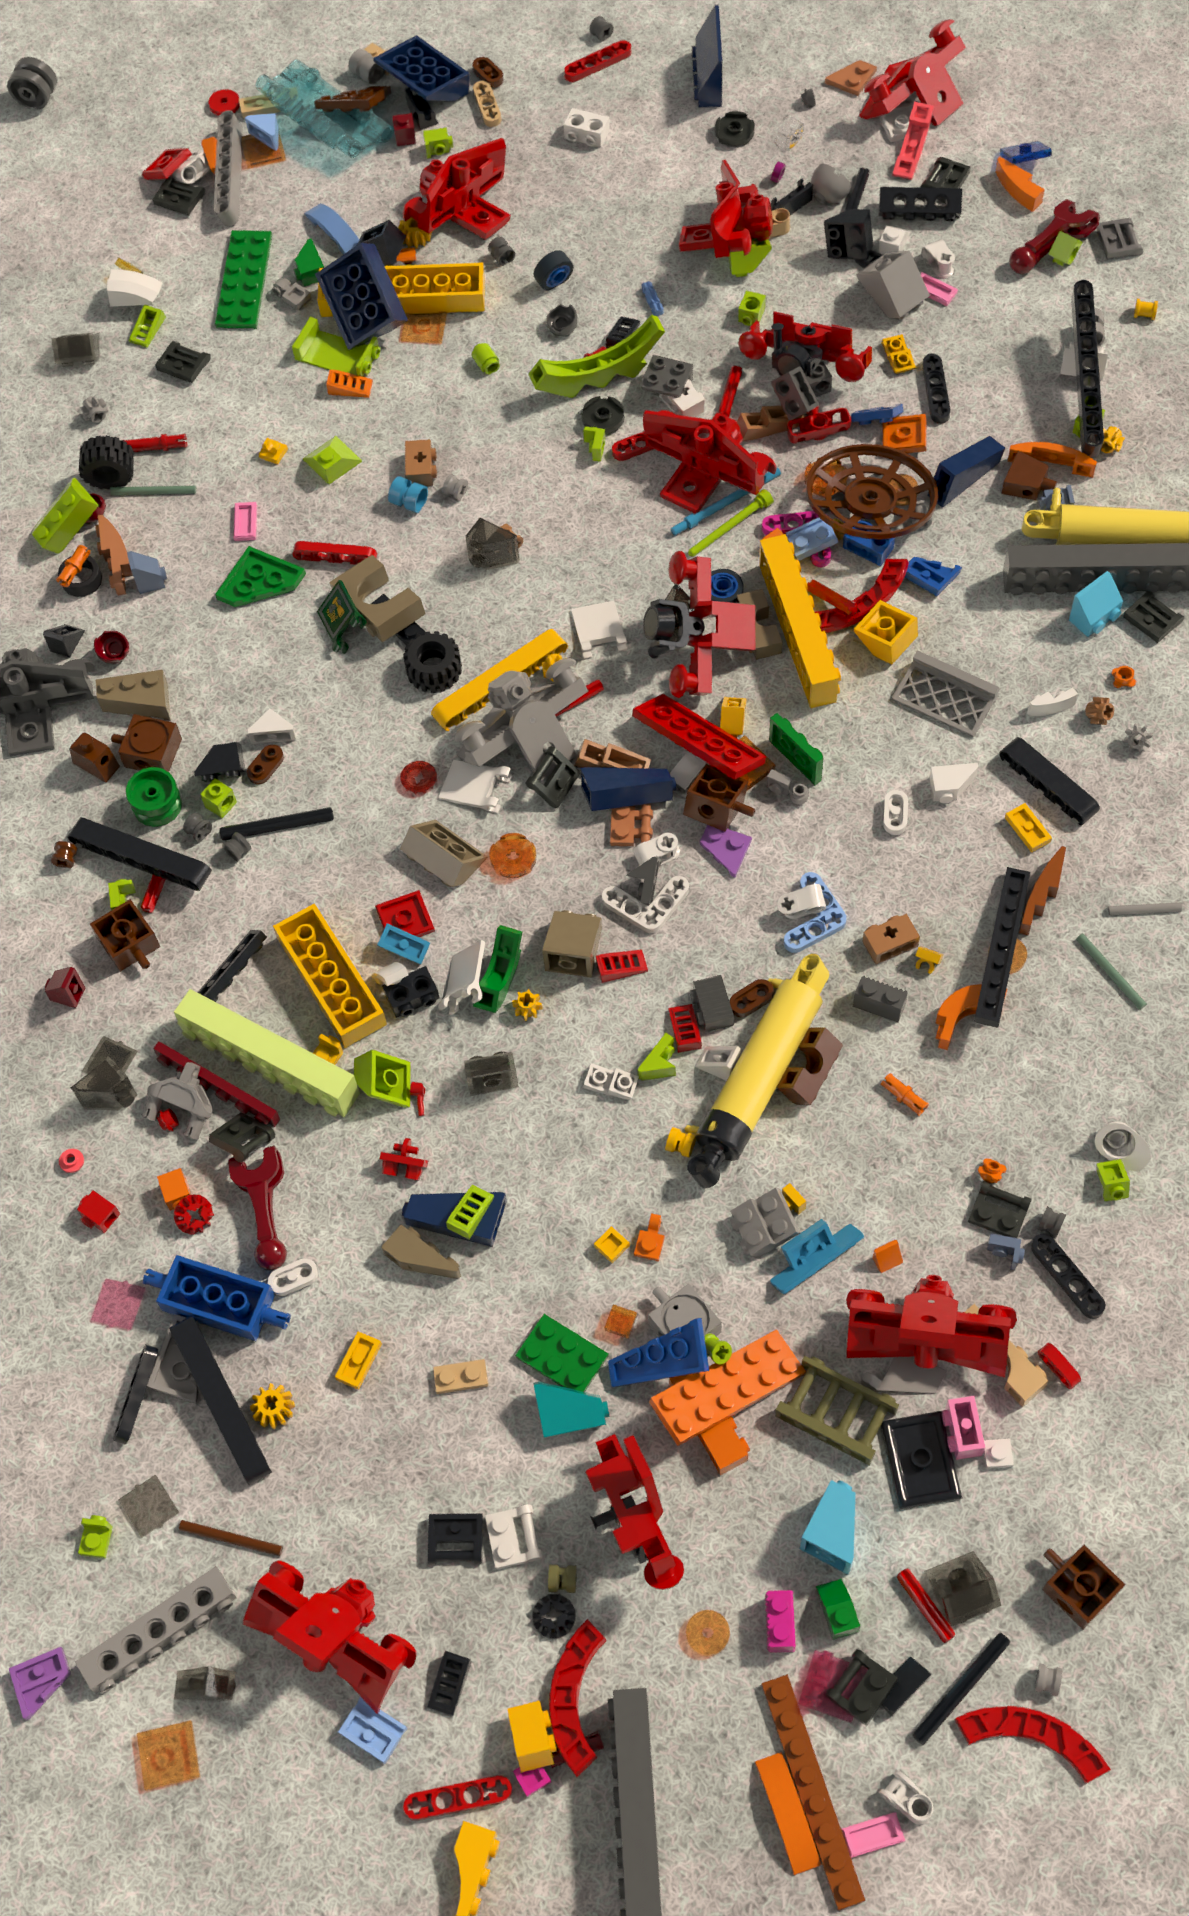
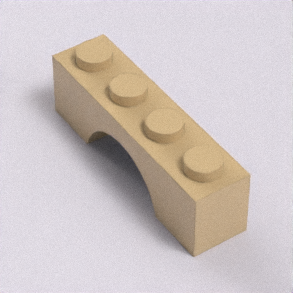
M973 1304L965 1313L978 1314L979 1308ZM1009 1340L1006 1364L1008 1379L1004 1389L1023 1408L1046 1387L1048 1380L1046 1379V1373L1038 1365L1034 1366L1027 1359L1028 1355L1020 1346L1016 1347Z

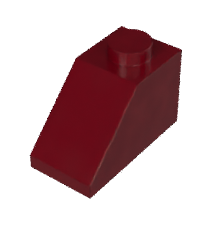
M412 113L392 116L397 147L416 144Z
M73 967L55 970L52 977L45 984V993L50 1001L72 1008L77 1007L86 989L79 974Z

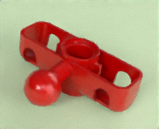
M819 406L805 413L808 416L789 421L787 424V434L790 442L796 444L797 442L812 439L823 440L828 435L847 431L851 426V417L846 408H838L819 413ZM835 413H840V422L833 423L832 417ZM799 423L800 432L792 433V425Z

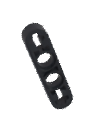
M930 353L924 356L922 364L930 416L935 423L943 424L949 420L951 411L941 357ZM929 362H933V364H935L934 370H931V364ZM931 378H937L940 380V382L935 384L931 383L929 380ZM938 394L941 395L943 399L935 400L932 398V396ZM938 407H941L942 414L944 415L941 416L938 413Z
M1036 1235L1031 1245V1250L1036 1258L1087 1318H1099L1104 1313L1106 1307L1103 1297L1050 1235ZM1039 1241L1049 1244L1047 1249L1051 1255L1054 1251L1057 1252L1049 1261L1046 1260L1049 1256L1048 1252L1045 1249H1038ZM1057 1260L1063 1261L1067 1266V1270L1057 1272L1053 1268V1262ZM1073 1280L1080 1281L1083 1285V1290L1081 1292H1073L1069 1287V1283ZM1089 1291L1091 1294L1087 1298L1091 1303L1097 1302L1099 1304L1098 1311L1095 1309L1089 1310L1087 1299L1084 1298L1080 1301L1079 1298H1082Z
M145 1344L142 1349L115 1429L113 1441L125 1445L129 1441L158 1354V1348Z

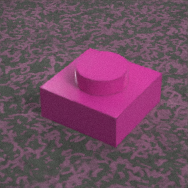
M520 1767L513 1770L527 1798L551 1783L543 1767L521 1772Z

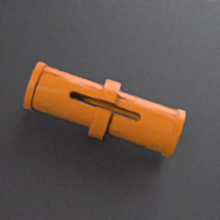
M78 545L72 557L66 560L64 569L56 579L63 587H69L76 574L81 572L83 563L91 553L90 550H87V547Z
M889 1073L884 1078L886 1081L883 1080L881 1082V1086L895 1095L899 1103L903 1102L918 1116L925 1111L924 1108L927 1109L929 1103L913 1092L911 1086H905L892 1073Z

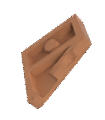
M858 60L827 76L825 83L859 96L866 84L876 73L877 66Z

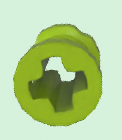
M712 1333L704 1335L707 1357H711L712 1361L717 1364L726 1363L732 1355L731 1345L724 1340L719 1341V1338Z

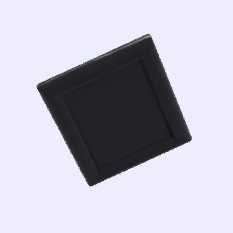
M942 1411L882 1422L880 1427L900 1510L963 1499L952 1452L949 1451Z

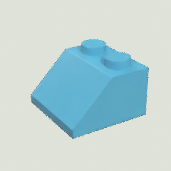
M1108 571L1074 596L1069 621L1087 637L1093 633H1100L1107 622L1110 620L1114 622L1121 615L1123 599Z

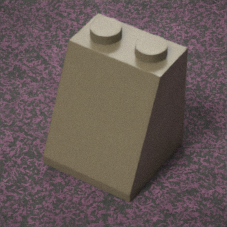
M568 910L554 911L542 949L545 971L592 978L596 961L595 956L597 955L602 931L601 917H597L594 914H574Z

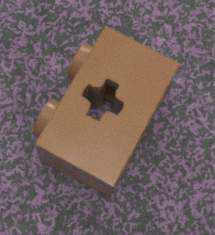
M431 439L405 441L406 479L410 480L412 484L416 482L424 486H433V478H437L436 465H433V461H437L436 448H432Z
M906 913L902 916H893L883 924H875L868 927L863 932L862 942L876 965L918 947L920 936Z

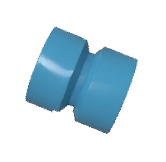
M398 476L390 486L388 500L399 507L404 504L407 510L419 513L427 501L428 488L416 482L412 484L410 480Z

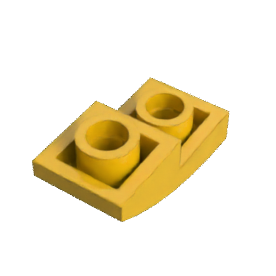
M903 334L882 339V346L895 374L916 368L911 351L906 347Z

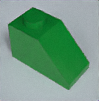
M312 238L307 239L295 258L296 268L293 271L296 280H301L303 287L318 283L315 274L319 272V268H324Z
M842 1579L816 1586L832 1640L859 1633L861 1626L852 1599Z

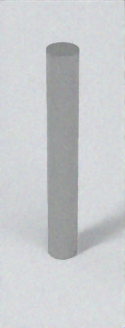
M1181 902L1108 906L1109 916L1182 911Z

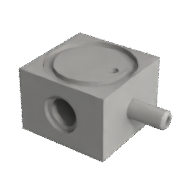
M689 1283L670 1298L661 1287H656L653 1290V1295L659 1300L661 1305L648 1314L649 1326L658 1337L669 1333V1331L677 1327H682L696 1318H702L704 1335L712 1333L717 1336L721 1333L722 1322Z

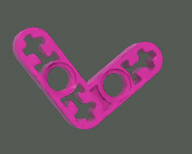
M814 511L770 515L762 521V532L768 535L776 528H779L783 534H786L795 529L787 525L789 522L796 521L799 523L797 527L803 525V520H805V523H808L812 519L819 517ZM770 523L773 524V526H774L773 529L770 528V526H769ZM830 547L822 550L824 559L818 557V552L810 556L814 566L823 568L829 565L831 562Z

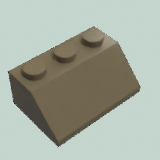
M437 820L411 825L400 847V850L406 854L407 858L421 864L425 871L435 874L441 879L443 884L449 887L464 884L488 858Z

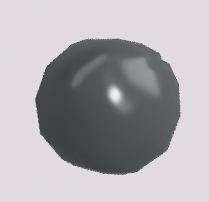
M559 304L556 308L550 310L546 316L547 327L554 335H569L577 327V312L571 304L569 306Z

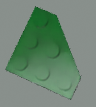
M248 546L215 596L221 602L233 607H239L296 590L306 575V571L302 567Z

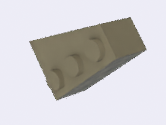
M163 670L96 679L97 700L102 712L124 715L136 714L171 721L168 683Z

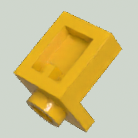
M320 1034L318 1037L320 1043L313 1054L336 1065L343 1055L341 1042L334 1036L329 1035L327 1037Z

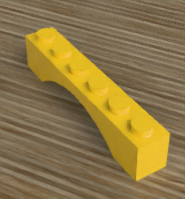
M466 1821L462 1823L454 1847L461 1878L460 1901L456 1916H477L481 1904V1899L477 1898L480 1887H486L491 1870L487 1869L490 1857H496L500 1841L496 1840L498 1834L495 1831Z

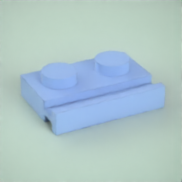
M820 518L786 533L789 542L793 543L795 555L799 561L839 543L832 527Z
M360 1697L357 1705L352 1709L338 1733L386 1764L401 1740L400 1738L408 1728L382 1710L376 1714Z

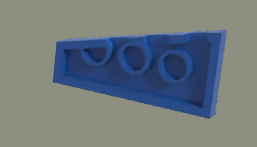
M696 1318L682 1327H677L659 1338L648 1341L647 1344L609 1360L611 1387L709 1371L702 1318Z

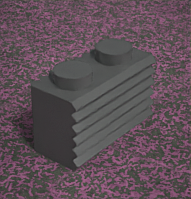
M722 975L693 981V990H690V997L692 1003L697 1004L699 1011H696L699 1026L704 1025L705 1032L733 1026L734 1015Z
M864 975L861 977L855 991L852 1007L899 1023L906 1005L908 992L907 990L903 991L902 988L898 990L893 985H884L879 980H870L869 977L866 978Z

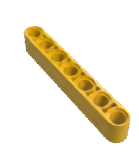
M548 629L436 704L431 711L432 717L445 731H449L450 727L453 725L457 726L466 720L468 715L471 713L475 714L486 706V703L489 702L488 685L490 682L505 672L512 670L525 672L529 677L540 670L539 667L542 666V662H546L547 656L565 653L568 649V644L554 629Z

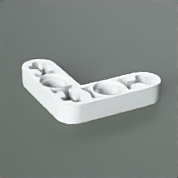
M682 876L671 878L649 906L640 903L639 900L615 886L607 887L603 891L602 902L606 908L644 932L656 933L688 895L689 882ZM680 884H682L683 890L678 889L675 893L674 898L672 896L674 892V885L679 886ZM616 894L618 901L613 899L610 902L608 895L614 896ZM661 901H669L671 907L663 910L658 904ZM629 906L638 908V912L634 915L627 914L625 910ZM656 911L658 915L655 918V924L647 925V919L652 920Z

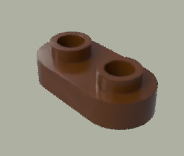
M478 57L473 61V72L481 81L488 82L491 88H496L503 84L502 70L489 58Z
M268 745L261 750L247 768V776L250 782L263 784L278 769L284 760L283 751L279 746Z
M758 979L734 993L730 998L733 1015L736 1017H747L768 1004L773 998L774 989L772 984L765 979ZM763 991L766 994L764 996H758L757 992ZM743 1003L746 1005V1007L740 1009L737 1007V1005Z

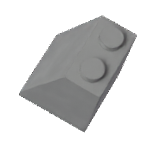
M910 250L885 253L856 274L858 280L888 318L902 319L909 314L908 311L921 306L924 303L923 300L930 296Z

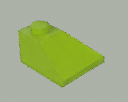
M757 238L751 239L752 248L748 255L744 256L743 251L731 252L730 257H728L731 274L736 277H745L747 273H753L772 250L769 239L759 241Z
M334 436L303 458V461L329 485L362 462L337 436Z
M370 1050L354 1058V1077L356 1083L369 1097L404 1108L410 1107L411 1062L375 1050Z

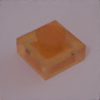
M613 1304L604 1330L629 1339L638 1316L637 1312Z

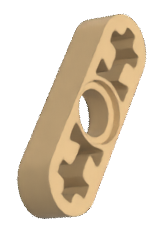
M478 81L473 85V92L485 125L496 127L501 123V112L488 82ZM481 89L485 91V95H482ZM484 103H492L490 106H483ZM491 112H492V115H493V117H494L493 119H491V117H489V113H491Z

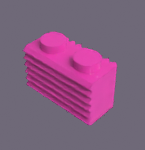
M767 1591L765 1594L767 1650L770 1653L795 1652L793 1591Z

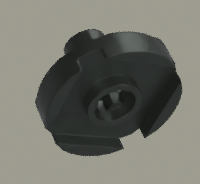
M741 111L725 113V117L721 119L719 117L715 123V135L719 143L728 146L747 145L755 133L754 120L747 118L748 114Z
M597 396L588 400L583 407L582 413L584 426L605 429V435L617 431L624 422L623 405L617 399L609 396L608 399H601V396ZM600 413L603 414V415H604V414H607V416H606V417H599V414H600Z

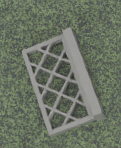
M917 650L913 657V662L893 695L892 700L974 738L993 703L999 697V687ZM914 670L924 673L925 679L913 683L911 675ZM938 680L944 682L946 689L933 691L931 682ZM927 684L930 693L918 697L915 687ZM912 689L915 698L909 700L899 697L902 691ZM956 690L964 691L966 698L954 701L951 692ZM948 693L951 703L939 706L936 696ZM933 699L934 708L928 710L922 708L920 701ZM981 699L987 702L985 708L974 710L972 701ZM969 703L971 712L959 715L956 706ZM953 707L956 717L950 719L942 717L941 710ZM974 717L976 724L970 730L963 726L961 720Z

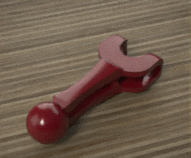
M1069 199L1062 201L1054 208L1055 218L1048 227L1035 238L1026 242L1024 247H1018L1011 253L1009 258L1011 269L1018 274L1030 272L1050 252L1060 231L1076 239L1087 237L1098 227L1100 221L1099 213L1089 209L1083 213L1076 214L1075 202Z
M273 1145L263 1150V1162L254 1170H247L244 1161L238 1162L234 1157L228 1159L231 1180L243 1192L249 1193L254 1207L257 1239L260 1241L255 1248V1261L261 1268L269 1271L280 1268L287 1258L286 1247L278 1239L273 1218V1191L282 1181L285 1174L281 1154Z

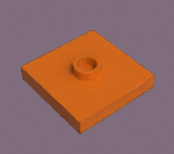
M926 414L893 417L892 421L884 422L883 446L892 447L907 454L927 451Z

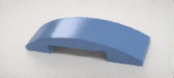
M320 203L304 213L315 226L319 225L338 245V249L343 255L357 246L359 242L357 235L330 207Z

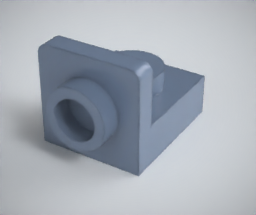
M990 1234L987 1251H992V1254L995 1256L1007 1257L1012 1255L1010 1270H1016L1017 1264L1023 1263L1025 1249L1020 1248L1021 1239Z

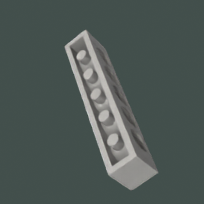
M215 1566L82 1656L75 1663L90 1690L96 1694L98 1692H101V1694L106 1693L116 1685L115 1681L123 1675L129 1677L139 1670V1664L147 1659L152 1661L158 1658L163 1653L162 1649L170 1643L176 1645L184 1640L187 1636L186 1632L194 1627L199 1629L210 1621L209 1617L217 1611L223 1613L233 1605L232 1601L237 1597L221 1571ZM203 1595H211V1600L206 1606H199V1600ZM187 1610L186 1619L182 1622H176L178 1612ZM158 1626H164L162 1636L153 1638V1630ZM140 1642L139 1651L132 1655L129 1654L131 1644ZM111 1658H116V1666L112 1670L106 1671V1662Z

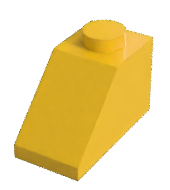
M724 697L721 706L720 728L734 737L743 735L747 698Z

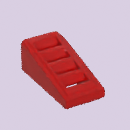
M642 949L595 956L602 983L648 972ZM634 957L638 958L640 966L635 967L633 961ZM628 959L629 968L625 967L624 960ZM619 961L620 969H616L614 962ZM610 963L611 970H607L605 964Z
M692 1004L668 1008L677 1052L702 1049L701 1037ZM689 1012V1015L675 1017V1013ZM684 1020H690V1021H691V1022H689V1023H684V1024H678V1025H677V1022H679V1021H684ZM692 1027V1030L679 1032V1029ZM694 1035L693 1038L681 1040V1037Z

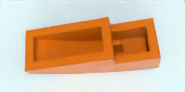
M999 156L995 170L999 181L1017 202L1031 212H1034L1043 202L1045 189L1032 182V174Z

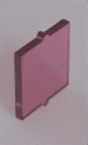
M106 1278L91 1320L108 1324L110 1328L116 1326L132 1330L146 1288L129 1284L126 1280L120 1282Z

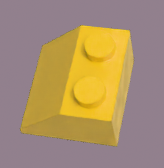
M880 600L854 628V632L873 656L892 665L918 637L917 617Z

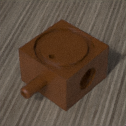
M133 714L125 736L113 734L111 741L121 744L118 753L125 768L140 771L145 768L156 767L169 772L182 737L176 723Z
M706 764L687 791L683 815L726 832L738 812L753 817L755 814V808L744 804L748 780L740 777L734 780L715 767Z
M131 899L90 923L96 938L120 972L135 962H138L142 969L149 968L150 962L146 956L161 947L155 933Z
M1085 1545L1067 1562L1051 1548L1044 1553V1557L1058 1571L1050 1578L1042 1590L1082 1630L1097 1617L1126 1585Z

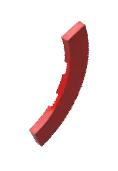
M885 559L882 571L875 580L874 586L868 592L865 591L859 597L852 600L858 605L857 613H854L852 616L838 608L814 611V613H818L820 616L821 631L829 633L852 626L860 622L880 600L887 603L898 590L906 575L909 565L908 559Z
M588 1619L576 1630L566 1644V1649L555 1667L549 1695L550 1722L554 1737L563 1759L576 1777L598 1758L583 1734L579 1719L578 1701L585 1671L594 1655L606 1642V1639Z
M1016 1706L987 1707L968 1712L954 1719L968 1745L998 1736L1022 1737L1041 1743L1065 1758L1079 1773L1085 1784L1111 1770L1102 1755L1087 1739L1083 1738L1068 1724L1041 1711Z

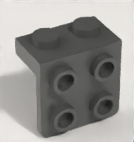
M652 355L641 381V389L679 398L682 395L687 380L693 381V364Z

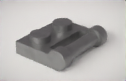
M1131 218L1100 222L1096 228L1107 259L1130 255L1133 257L1143 254V248L1137 241ZM1121 229L1125 231L1130 245H1126Z

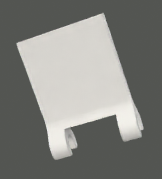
M614 601L571 609L584 660L592 658L591 646L616 641L618 652L627 651L626 637L623 633Z
M453 760L438 798L457 804L478 807L498 814L501 805L497 804L499 799L490 797L496 779L510 783L512 779V774H509L510 768L506 766L489 767L484 765L478 767L464 761Z
M483 940L453 955L446 995L438 1004L439 1010L447 1008L448 1005L450 1008L449 1015H453L459 1009L457 998L461 996L466 998L472 994L473 1003L481 1000L482 992L479 986V976L485 946Z

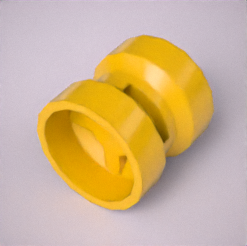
M672 1127L667 1138L665 1150L672 1153L677 1151L682 1156L690 1158L696 1142V1134L691 1132L683 1133L680 1129Z

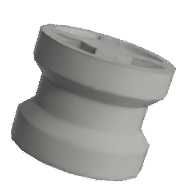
M450 474L444 482L443 494L447 496L452 495L456 500H461L467 492L468 481L465 479L459 480L455 475Z
M1040 1663L1037 1670L1035 1692L1048 1691L1052 1696L1057 1697L1061 1686L1062 1668L1056 1667L1051 1669L1047 1668L1046 1664Z

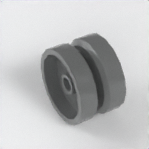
M23 57L17 62L14 72L9 77L7 89L13 99L22 106L43 109L48 104L58 80L55 72L44 61L34 57Z

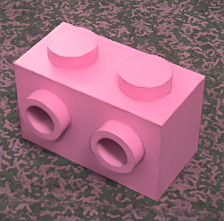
M975 1397L948 1399L945 1410H942L944 1426H949L951 1436H947L949 1451L954 1452L956 1460L982 1456L985 1450V1443Z

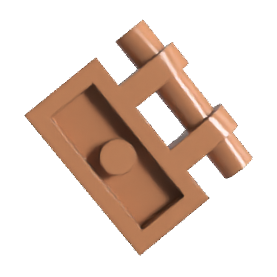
M651 803L642 804L641 810H635V806L613 808L611 810V846H634V838H641V843L647 842L652 838L651 820L653 819V810L651 809ZM635 820H641V827L639 829L634 828Z

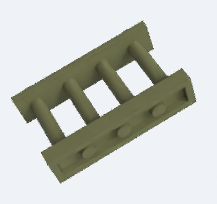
M804 1355L801 1365L807 1371L791 1402H779L775 1411V1417L870 1466L876 1450L872 1449L871 1443L887 1412L896 1415L899 1404L896 1403L892 1396L885 1393L880 1395L826 1367L822 1360L816 1357L808 1358ZM816 1375L831 1383L815 1413L809 1416L801 1412L800 1405ZM841 1387L853 1393L854 1396L838 1427L832 1428L824 1424L825 1421L823 1419ZM863 1400H866L878 1406L862 1439L857 1441L849 1437L847 1431Z

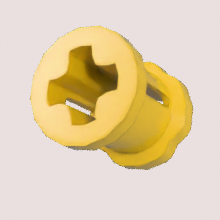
M1137 298L1134 318L1141 316L1155 320L1158 301H1154V303L1145 302Z

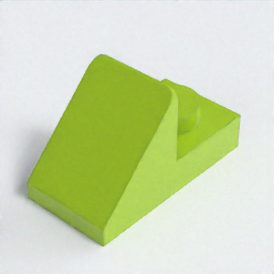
M667 1033L663 1035L637 1069L638 1079L645 1081L676 1076V1067L668 1062L675 1051L674 1037Z

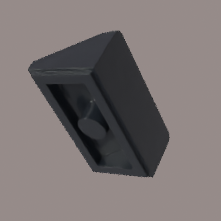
M911 1656L893 1674L898 1677V1681L881 1705L892 1717L932 1675Z

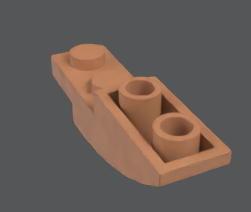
M98 515L99 524L95 525L97 537L100 538V542H97L99 555L104 556L105 562H108L109 570L112 571V575L109 576L111 589L115 588L117 595L126 594L125 576L133 575L127 550L116 528L103 515Z

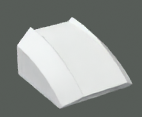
M111 269V274L107 280L110 306L151 305L159 294L162 282L138 272Z

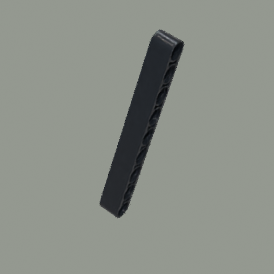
M1079 280L1074 284L1071 306L1081 451L1094 458L1100 454L1104 440L1094 292L1090 281Z

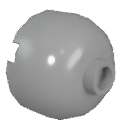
M823 163L819 164L811 176L810 183L813 184L814 198L822 204L824 202L835 204L847 196L852 186L842 173L838 176L834 173L835 168Z

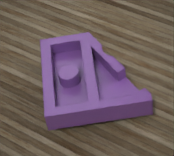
M707 825L701 837L700 845L707 852H710L713 858L729 871L731 876L736 877L752 842V837L730 829L724 832Z
M61 1646L8 1668L23 1719L29 1720L71 1675L64 1649Z

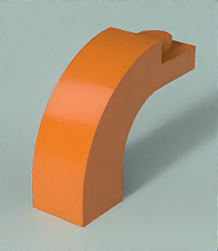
M982 984L961 988L943 1002L935 1023L939 1025L935 1038L940 1040L938 1048L948 1050L956 1024L962 1018L976 1014Z

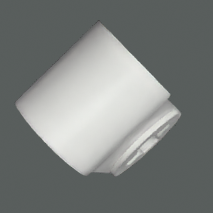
M202 149L192 152V155L172 173L175 181L192 184L201 176L211 171L209 164L203 156L204 152ZM184 170H186V178H185V179H184V177H183V172H184Z
M943 239L922 247L923 259H927V264L930 265L938 277L949 278L953 275L954 269L952 264L955 262V255L950 251Z
M663 833L654 839L640 843L634 848L633 853L639 865H642L656 855L661 856L660 867L677 859L680 849L678 839L674 834Z
M808 885L802 889L782 895L777 903L779 911L789 919H798L826 910L821 885Z
M896 1770L894 1772L895 1777L885 1789H880L879 1794L913 1823L919 1825L927 1823L933 1813L932 1801L906 1775ZM901 1785V1787L899 1788V1790H898L895 1794H893V1793L897 1790V1788ZM918 1802L923 1803L927 1807L928 1813L922 1817L917 1816L912 1811V1805Z

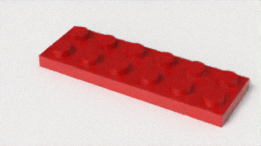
M661 694L633 708L632 716L641 721V723L654 729L659 734L667 737L675 744L683 747L694 756L699 757L734 780L765 764V755L665 694Z

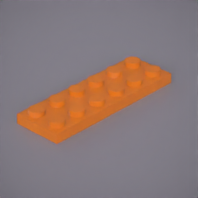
M776 1329L732 1353L726 1363L710 1365L709 1371L693 1374L651 1397L649 1403L677 1446L792 1383L802 1377L806 1371Z

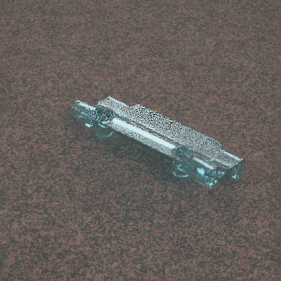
M299 59L293 60L280 75L273 79L263 74L258 77L255 83L256 89L269 98L270 102L278 110L330 148H337L350 158H355L373 144L389 141L394 134L393 126L376 116L372 108L364 112L359 111V108L348 112H341V109H335L332 112H323V109H316L315 100L326 95H331L332 99V96L338 95L341 92L323 80L318 69L310 68Z

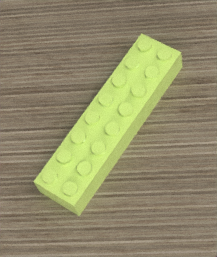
M189 989L174 1011L178 1021L177 1024L183 1031L182 1034L189 1040L194 1041L198 1039L208 1050L214 1052L216 1049L222 1052V1056L231 1062L237 1060L243 1063L242 1066L251 1073L255 1071L260 1072L268 1082L272 1084L278 1082L283 1085L287 1092L293 1095L296 1092L303 1095V1099L311 1105L315 1106L317 1103L322 1105L324 1110L332 1116L336 1117L338 1114L345 1117L360 1095L353 1074Z

